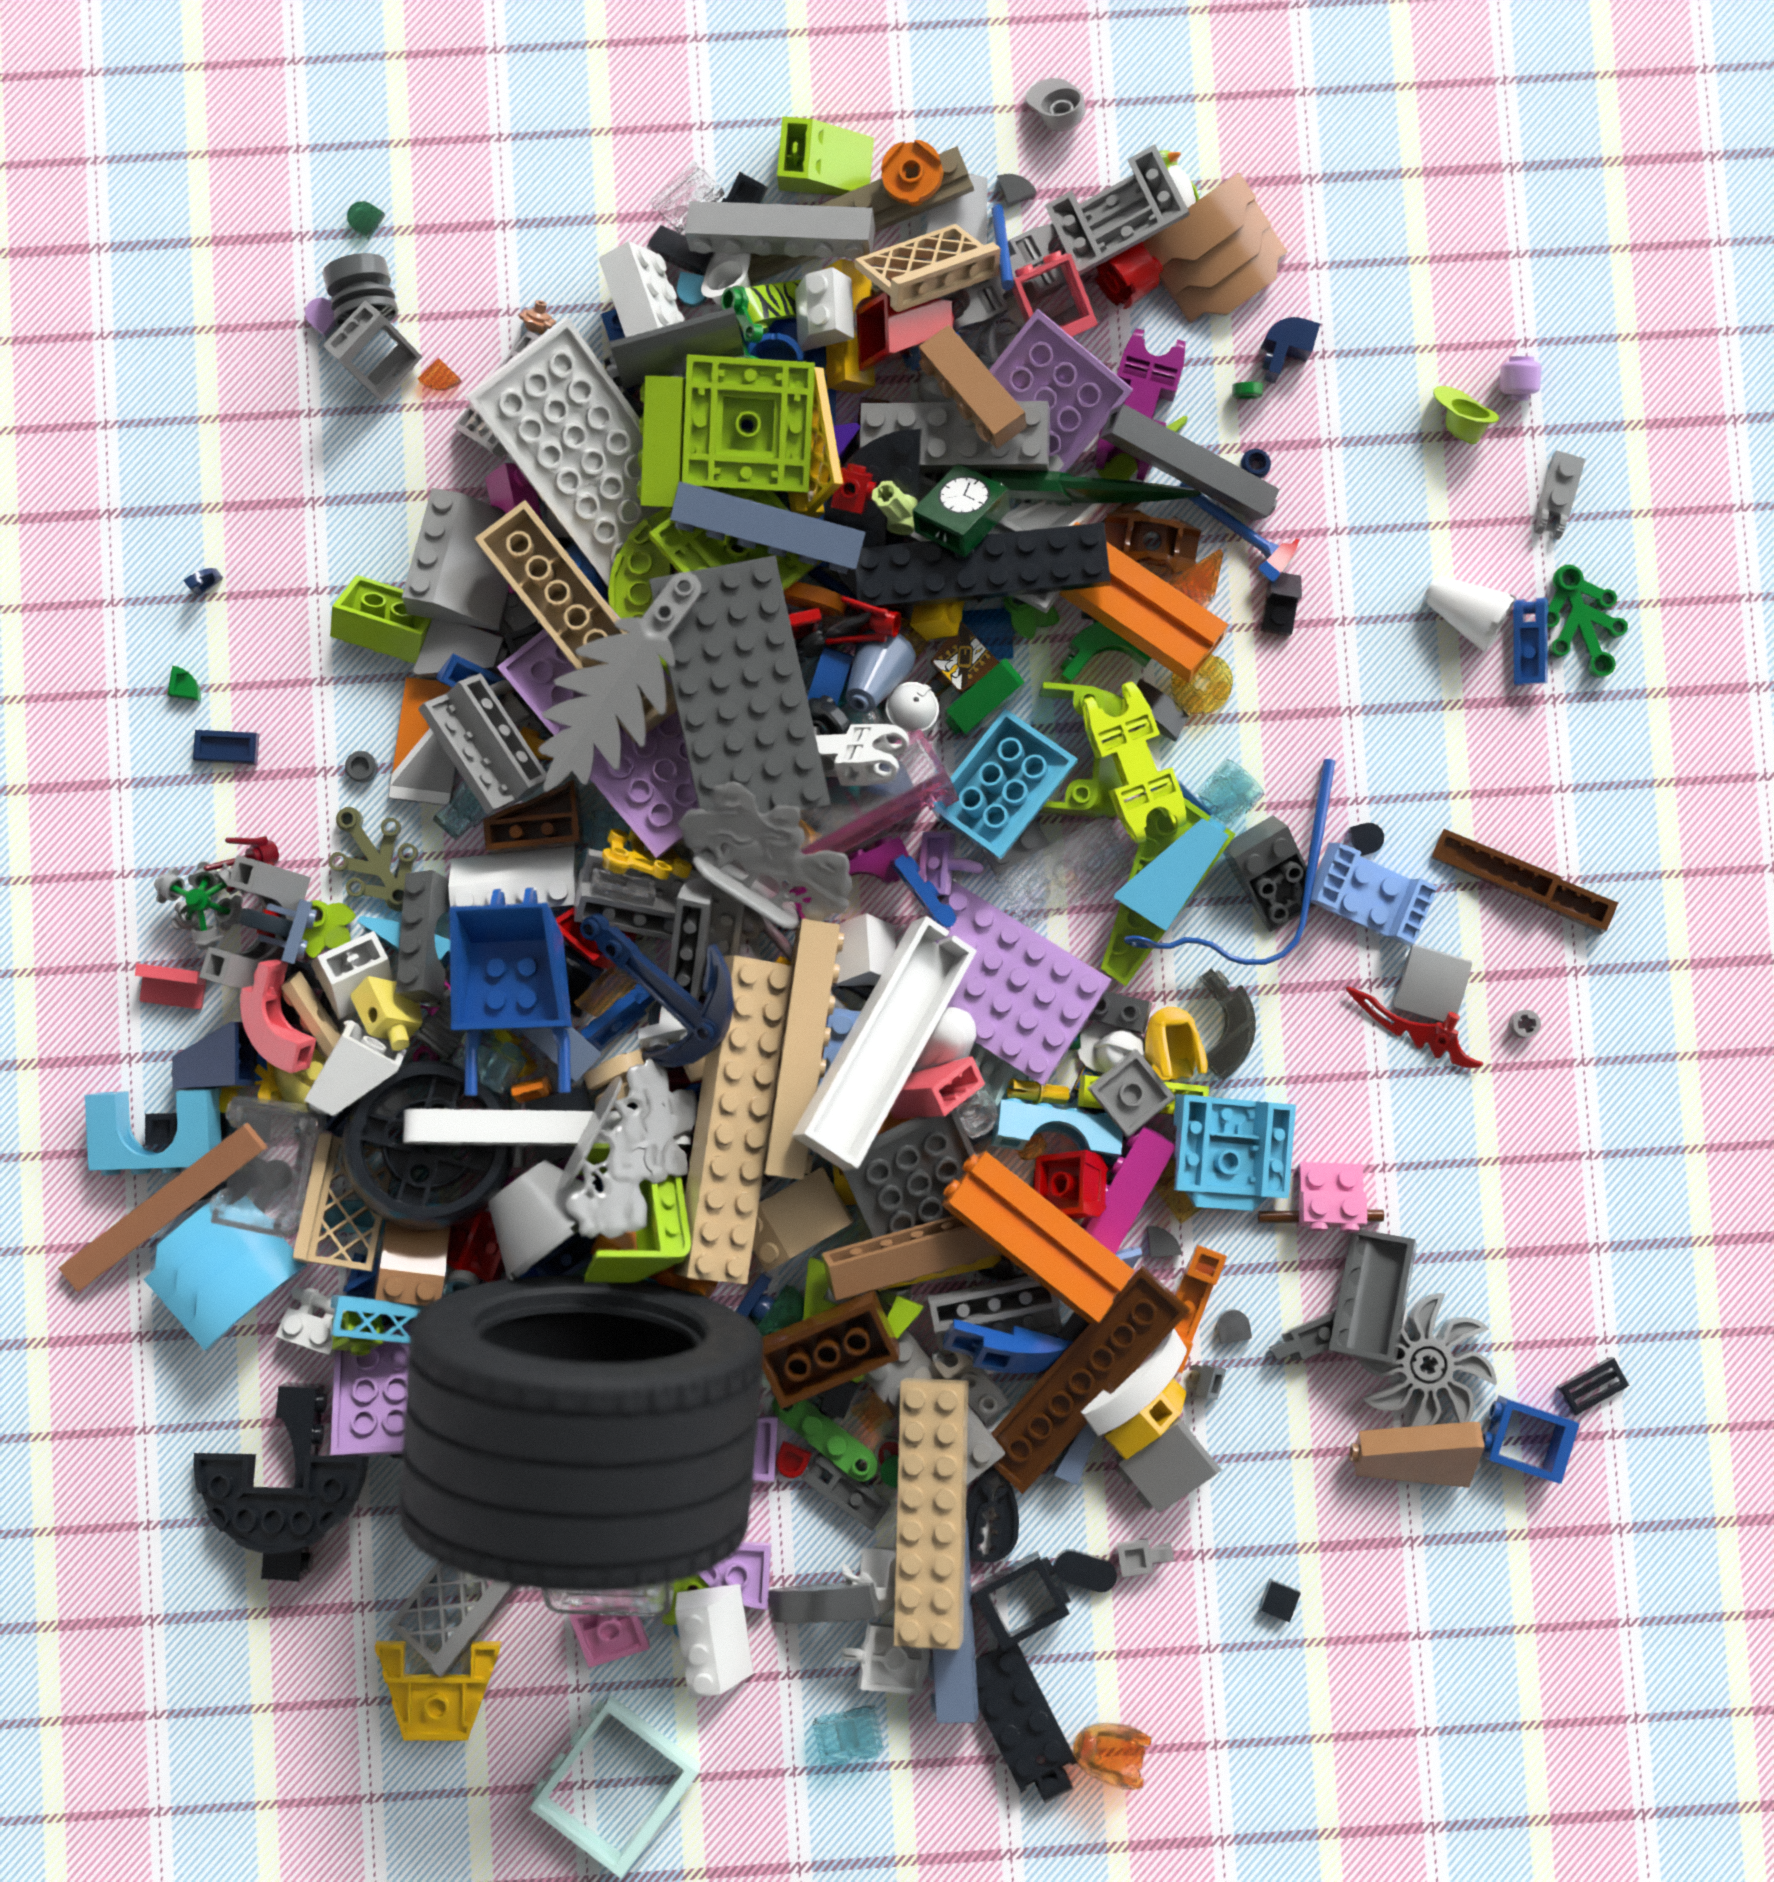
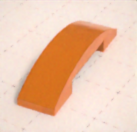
M1198 1244L1188 1261L1175 1292V1295L1191 1309L1174 1328L1187 1349L1185 1357L1177 1370L1179 1373H1183L1193 1347L1192 1341L1213 1286H1216L1227 1255Z

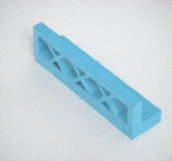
M332 1295L330 1307L335 1310L331 1335L409 1343L410 1336L403 1329L402 1325L412 1317L415 1318L416 1314L425 1306ZM343 1310L355 1311L363 1321L353 1330L340 1329ZM362 1312L373 1314L366 1319ZM380 1314L387 1315L394 1324L385 1333H377L370 1324ZM394 1315L405 1317L398 1322ZM366 1326L370 1332L360 1330ZM398 1329L402 1335H393L392 1333Z

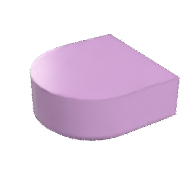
M315 298L306 306L305 316L310 325L326 337L335 326L334 312L331 309L330 300Z

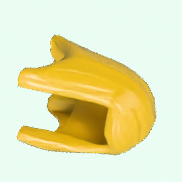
M1167 1006L1159 1009L1150 1018L1147 1025L1144 1055L1146 1061L1162 1080H1177L1182 1076L1184 1078H1191L1196 1066L1198 1074L1207 1073V1057L1193 1017L1178 1007Z

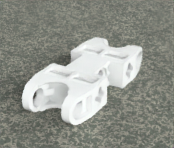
M850 725L847 734L820 735L818 726H814L824 776H838L841 786L874 785L890 782L895 778L899 769V764L894 757L905 752L909 744L907 733L895 725ZM896 736L902 741V744H890L886 737ZM880 764H886L892 771L883 772L878 768Z

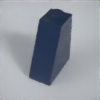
M229 1022L173 1056L171 1071L172 1089L255 1086V1048L246 1034L243 1022Z

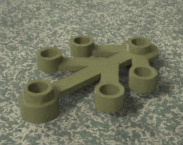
M352 807L342 808L337 813L336 823L341 830L352 835L368 861L348 858L347 855L341 852H335L329 857V866L338 872L350 870L379 876L386 887L368 885L359 878H351L346 883V891L354 897L364 895L384 899L390 909L402 912L403 900L397 902L394 894L398 890L404 892L405 873H412L413 863L418 858V849L410 843H404L399 847L398 856L401 859V864L396 879L390 870L396 837L400 834L402 828L400 822L391 817L382 821L381 831L384 835L379 854L362 828L364 821L362 814ZM352 814V823L345 825L343 822L344 816ZM390 822L396 824V829L392 833H388L386 830V826ZM411 847L413 855L406 859L403 856V852L406 848ZM342 856L344 864L337 868L334 861L337 857ZM355 882L361 884V890L358 893H353L351 890L352 884Z

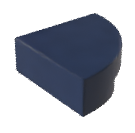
M206 568L188 576L183 581L194 593L202 595L224 577L218 569Z

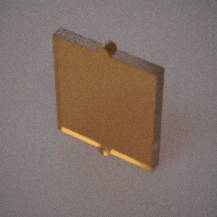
M610 967L596 982L591 983L590 988L574 1003L578 1008L595 1017H599L616 1000L623 998L627 993H630V990L635 989V985L638 983Z

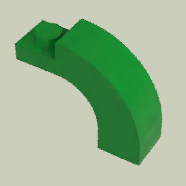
M1096 622L1083 629L1070 642L1068 648L1076 656L1070 653L1059 668L1063 672L1059 679L1065 684H1071L1092 657L1105 651L1122 652L1144 668L1152 658L1100 622Z

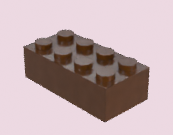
M874 1290L762 1337V1370L781 1409L900 1359V1345Z

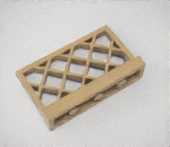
M953 224L856 258L855 268L890 296V307L896 312H900L998 276L1000 247L994 242L983 245L957 224ZM955 237L959 241L948 240V238ZM923 247L935 248V250L924 249ZM941 249L955 250V251H957V253H956V252H948V251H940V250H941ZM897 256H907L910 257V259L899 258ZM915 258L931 259L932 262L915 260ZM872 265H881L885 267H873ZM890 267L905 268L906 271L890 269Z
M320 1133L293 1258L301 1263H316L372 1272L383 1219L373 1213L367 1206L362 1207L351 1216L348 1215L341 1202L354 1194V1190L351 1188L338 1198L331 1190L334 1180L343 1174L346 1176L344 1167L338 1160L342 1138L334 1137L332 1134ZM364 1145V1149L368 1150L365 1153V1158H368L377 1151L381 1152V1149ZM366 1160L373 1179H376L381 1189L388 1194L392 1175L386 1166L375 1172ZM337 1163L341 1170L334 1174ZM385 1172L382 1183L378 1176ZM331 1195L334 1201L328 1204L329 1196ZM338 1205L346 1219L330 1229L324 1221L325 1214ZM369 1210L375 1218L374 1226L362 1234L353 1220ZM350 1223L359 1237L345 1247H342L334 1233ZM324 1226L327 1232L321 1236L322 1228ZM372 1234L369 1245L365 1238ZM331 1236L340 1250L329 1258L317 1256L319 1244ZM363 1241L368 1249L366 1263L353 1262L347 1254L348 1250ZM343 1254L347 1261L337 1258Z

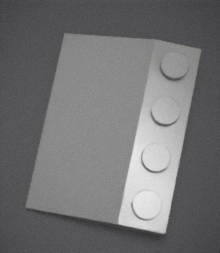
M431 488L402 595L407 614L499 631L509 594L508 583L481 550L474 538L506 515L504 510L463 493Z

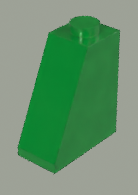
M1004 658L946 709L945 716L947 719L944 721L955 736L960 733L963 738H966L1022 692L1025 681L1008 660Z

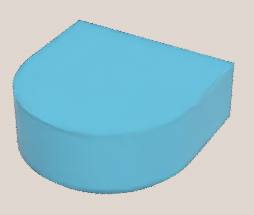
M680 271L677 293L679 300L685 306L698 307L706 301L707 297L703 296L701 292L705 276Z

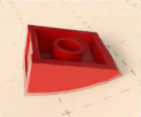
M1088 1150L1036 1156L1033 1189L1070 1219L1097 1218L1107 1208L1105 1197L1106 1172L1108 1168L1102 1155Z

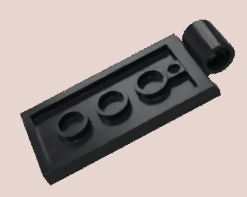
M1017 1643L1004 1651L998 1646L976 1658L978 1708L1020 1792L1026 1791V1786L1035 1782L1046 1804L1074 1789L1063 1766L1069 1763L1073 1766L1078 1763L1019 1644ZM1038 1756H1043L1045 1761L1038 1763L1036 1759Z

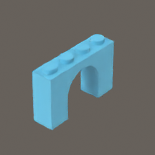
M197 1088L176 1091L177 1132L173 1142L163 1152H154L146 1149L134 1137L130 1125L129 1091L97 1092L85 1095L88 1171L101 1170L102 1176L121 1174V1169H131V1174L138 1175L151 1173V1168H161V1173L167 1174L181 1172V1167H190L221 1143L219 1088Z

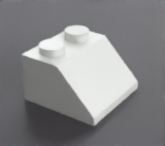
M834 267L805 274L795 289L797 339L801 350H811L855 339L852 279Z

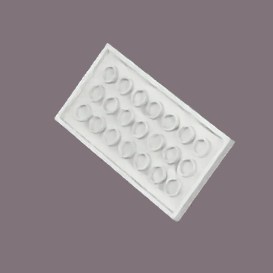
M565 317L471 390L465 397L609 589V579L615 557L620 553L627 541V536L645 518L648 519L655 513L663 510V508L640 506L641 500L637 497V484L642 478V468L638 465V452L640 448H643V435H640L639 432L640 418L572 321Z

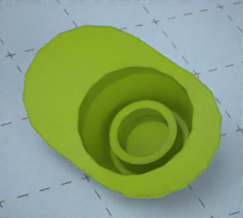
M1438 386L1433 390L1435 399L1447 408L1446 428L1460 440L1471 445L1477 444L1488 425L1499 421V416L1495 412L1482 406L1472 397L1458 389Z

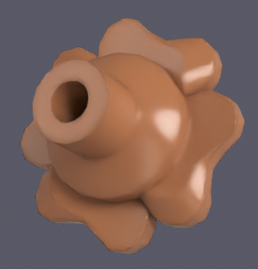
M536 300L534 308L523 310V313L519 314V318L523 320L528 331L542 335L547 329H551L553 325H556V320L552 319V316L546 312V302Z

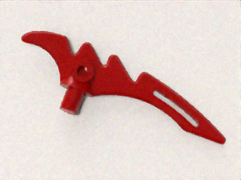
M1350 986L1346 987V991L1373 1019L1390 1032L1400 1037L1405 1031H1408L1417 1049H1422L1425 1043H1428L1435 1058L1439 1059L1445 1052H1449L1452 1064L1465 1068H1479L1484 1065L1482 1061L1469 1057L1461 1049L1458 1040L1459 1032L1454 1029L1460 1019L1458 1014L1449 1012L1443 1023L1427 1024L1413 1022L1393 1014L1380 1004L1375 997ZM1365 999H1367L1376 1009H1378L1382 1014L1391 1019L1394 1023L1389 1022L1387 1019H1385L1379 1013H1377L1365 1001Z

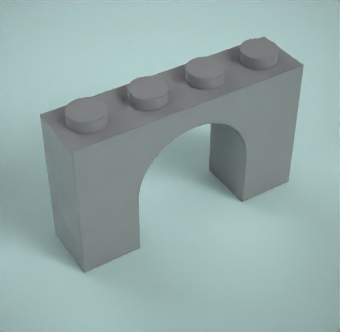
M237 855L227 886L253 893L259 898L263 909H267L269 903L296 911L299 900L305 899L311 877ZM282 914L281 918L287 920H294V917ZM275 936L276 939H280L283 941L288 940V938L283 936ZM256 940L252 946L239 953L208 947L200 978L240 989L253 986L254 973L258 963L273 959L282 960L285 948Z

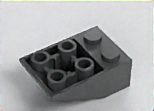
M1272 815L1233 838L1223 852L1233 874L1269 932L1301 914L1307 866L1288 826ZM1310 902L1309 909L1315 906L1316 904Z

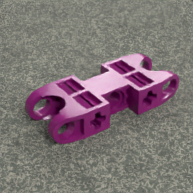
M1136 328L1124 349L1117 376L1133 388L1124 404L1154 420L1153 416L1158 399L1174 402L1184 367L1186 341L1177 339L1175 347H1171L1169 352L1165 355L1155 356L1146 350L1145 339H1143L1145 330ZM1154 420V421L1158 422L1159 424H1161V425H1163V426L1166 427V424H1167V423ZM1102 428L1098 437L1095 468L1104 470L1106 462H1110L1113 456L1127 452L1101 439ZM1131 455L1138 467L1136 479L1145 481L1153 466Z

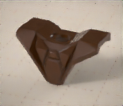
M1140 510L1107 513L1105 523L1106 542L1137 563L1144 561L1150 565L1169 567L1172 574L1196 567V555L1199 537L1202 532L1201 529L1176 516L1169 520L1151 517ZM1149 532H1154L1160 537V546L1156 550H1149L1144 546V536Z

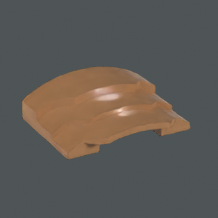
M1240 172L1188 207L1190 216L1143 242L1151 257L1154 256L1160 261L1163 272L1159 274V279L1189 323L1205 312L1228 315L1276 280L1278 259L1288 252L1272 229V224L1255 201L1257 197Z

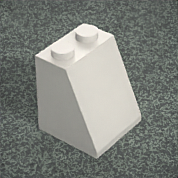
M350 1020L304 1101L310 1103L309 1106L314 1111L323 1115L328 1113L334 1116L396 1073L402 1063L406 1050H392L389 1040L370 1036L365 1027Z

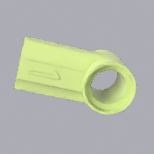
M882 481L877 488L873 489L872 500L887 517V530L898 535L913 533L914 521L912 510L918 504L917 499L903 494L892 481Z

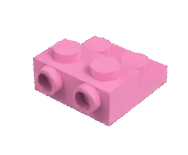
M1300 1162L1298 1164L1299 1226H1309V1231L1314 1232L1327 1231L1328 1227H1340V1232L1355 1233L1359 1232V1228H1363L1367 1224V1196L1363 1189V1164Z
M633 1590L595 1594L579 1593L574 1597L573 1601L569 1602V1618L589 1668L650 1649V1641L642 1623L640 1608Z

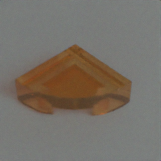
M440 358L436 359L417 378L425 387L438 391L452 389L462 382Z

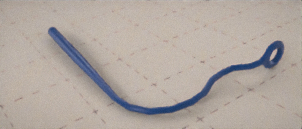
M1333 759L1323 760L1311 833L1300 924L1294 939L1280 953L1265 959H1244L1229 954L1214 942L1194 937H1183L1171 943H1158L1142 936H1127L1124 938V942L1130 946L1144 949H1172L1185 943L1199 944L1210 947L1227 960L1242 965H1267L1284 958L1299 943L1306 926L1324 836L1336 761Z

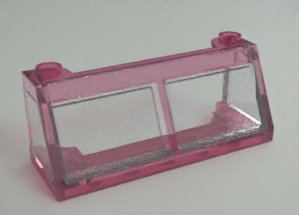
M921 729L915 732H906L909 737V744L905 752L894 757L899 764V769L895 778L890 782L874 785L841 786L838 776L826 781L831 805L829 807L800 812L801 820L798 822V826L803 829L805 842L799 847L800 852L804 855L815 854L825 850L844 853L928 806L929 810L934 809L935 805L933 802L942 801L945 807H948L959 801L950 777ZM898 738V741L893 744H902V741ZM886 764L879 765L878 769L883 772L892 771ZM803 886L793 887L795 891L803 888Z

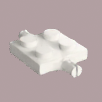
M868 1622L865 1642L861 1649L843 1647V1653H841L842 1661L859 1662L860 1672L857 1686L860 1690L920 1696L924 1678L928 1673L929 1660H933L929 1648L894 1646V1625Z

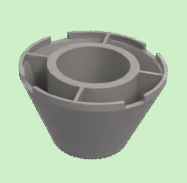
M546 1160L528 1170L488 1202L506 1276L510 1280L519 1278L548 1256L551 1251L580 1231L579 1221L568 1214L565 1203L568 1196L574 1191L584 1189L585 1183L575 1178L566 1189H558L563 1170ZM587 1189L586 1196L592 1199L593 1194L591 1190Z

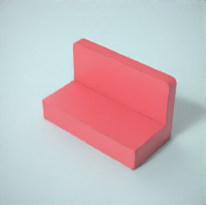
M136 963L134 975L143 977L139 997L141 1002L192 1009H202L207 979L200 978L201 972L139 963Z

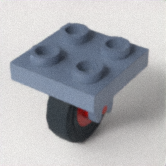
M302 899L299 900L296 911L268 903L267 909H263L262 912L243 908L239 923L257 929L256 933L259 934L257 940L284 947L285 950L281 961L294 964L296 958L303 959L308 941L303 940L302 937L306 927L312 929L317 910L311 909L312 902ZM282 914L294 917V920H287L281 918ZM275 936H283L288 938V940L283 941L280 939H276Z

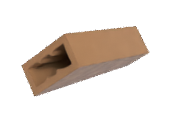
M1480 1422L1359 1431L1356 1442L1350 1445L1349 1460L1351 1463H1354L1355 1475L1360 1477L1469 1488L1485 1447Z

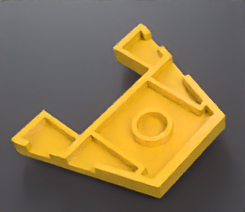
M377 1641L375 1643V1652L379 1656L382 1665V1674L392 1697L391 1703L403 1741H468L500 1652L502 1641H473L471 1644V1674H445L441 1677L437 1674H405L406 1641Z

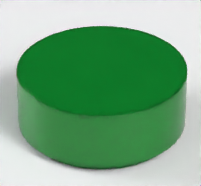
M1263 383L1232 384V396L1235 399L1261 398L1263 396Z
M899 1455L887 1457L881 1465V1478L891 1488H898Z

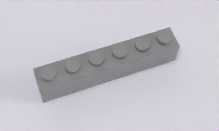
M690 201L685 227V236L690 251L698 253L726 252L732 255L752 253L761 256L777 254L790 257L802 255L818 256L820 258L848 257L856 259L872 253L875 234V220L872 208Z

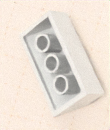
M572 846L451 858L448 884L450 907L490 905L494 889H501V892H504L505 904H522L525 889L534 887L538 903H548L551 911L571 909L574 907L578 882L576 848Z

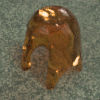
M1118 1723L1092 1724L1086 1726L1077 1734L1073 1743L1074 1758L1078 1766L1086 1774L1109 1786L1121 1790L1143 1788L1144 1779L1141 1778L1139 1770L1142 1769L1143 1756L1146 1754L1144 1746L1150 1747L1152 1738L1131 1725Z

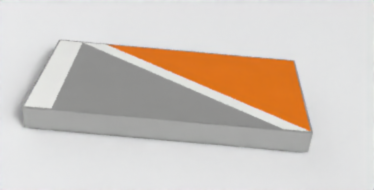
M405 677L388 794L389 799L452 806L457 768L418 710L424 702L445 695L452 689V687L439 682V680Z

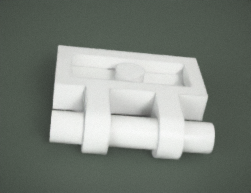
M296 1287L292 1293V1298L301 1301L300 1309L287 1308L275 1337L334 1358L337 1350L332 1349L331 1329L335 1310L330 1307L332 1296L321 1295L318 1290L313 1288L303 1289ZM316 1307L325 1309L326 1313L323 1319L313 1316Z

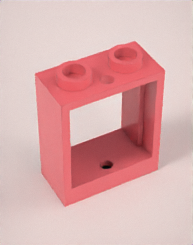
M1060 250L1043 257L1044 263L1033 268L1032 263L1014 271L1016 276L1013 277L1014 287L1012 291L1025 324L1034 313L1022 283L1061 266L1080 316L1059 325V327L1073 337L1098 325L1071 253L1061 255Z

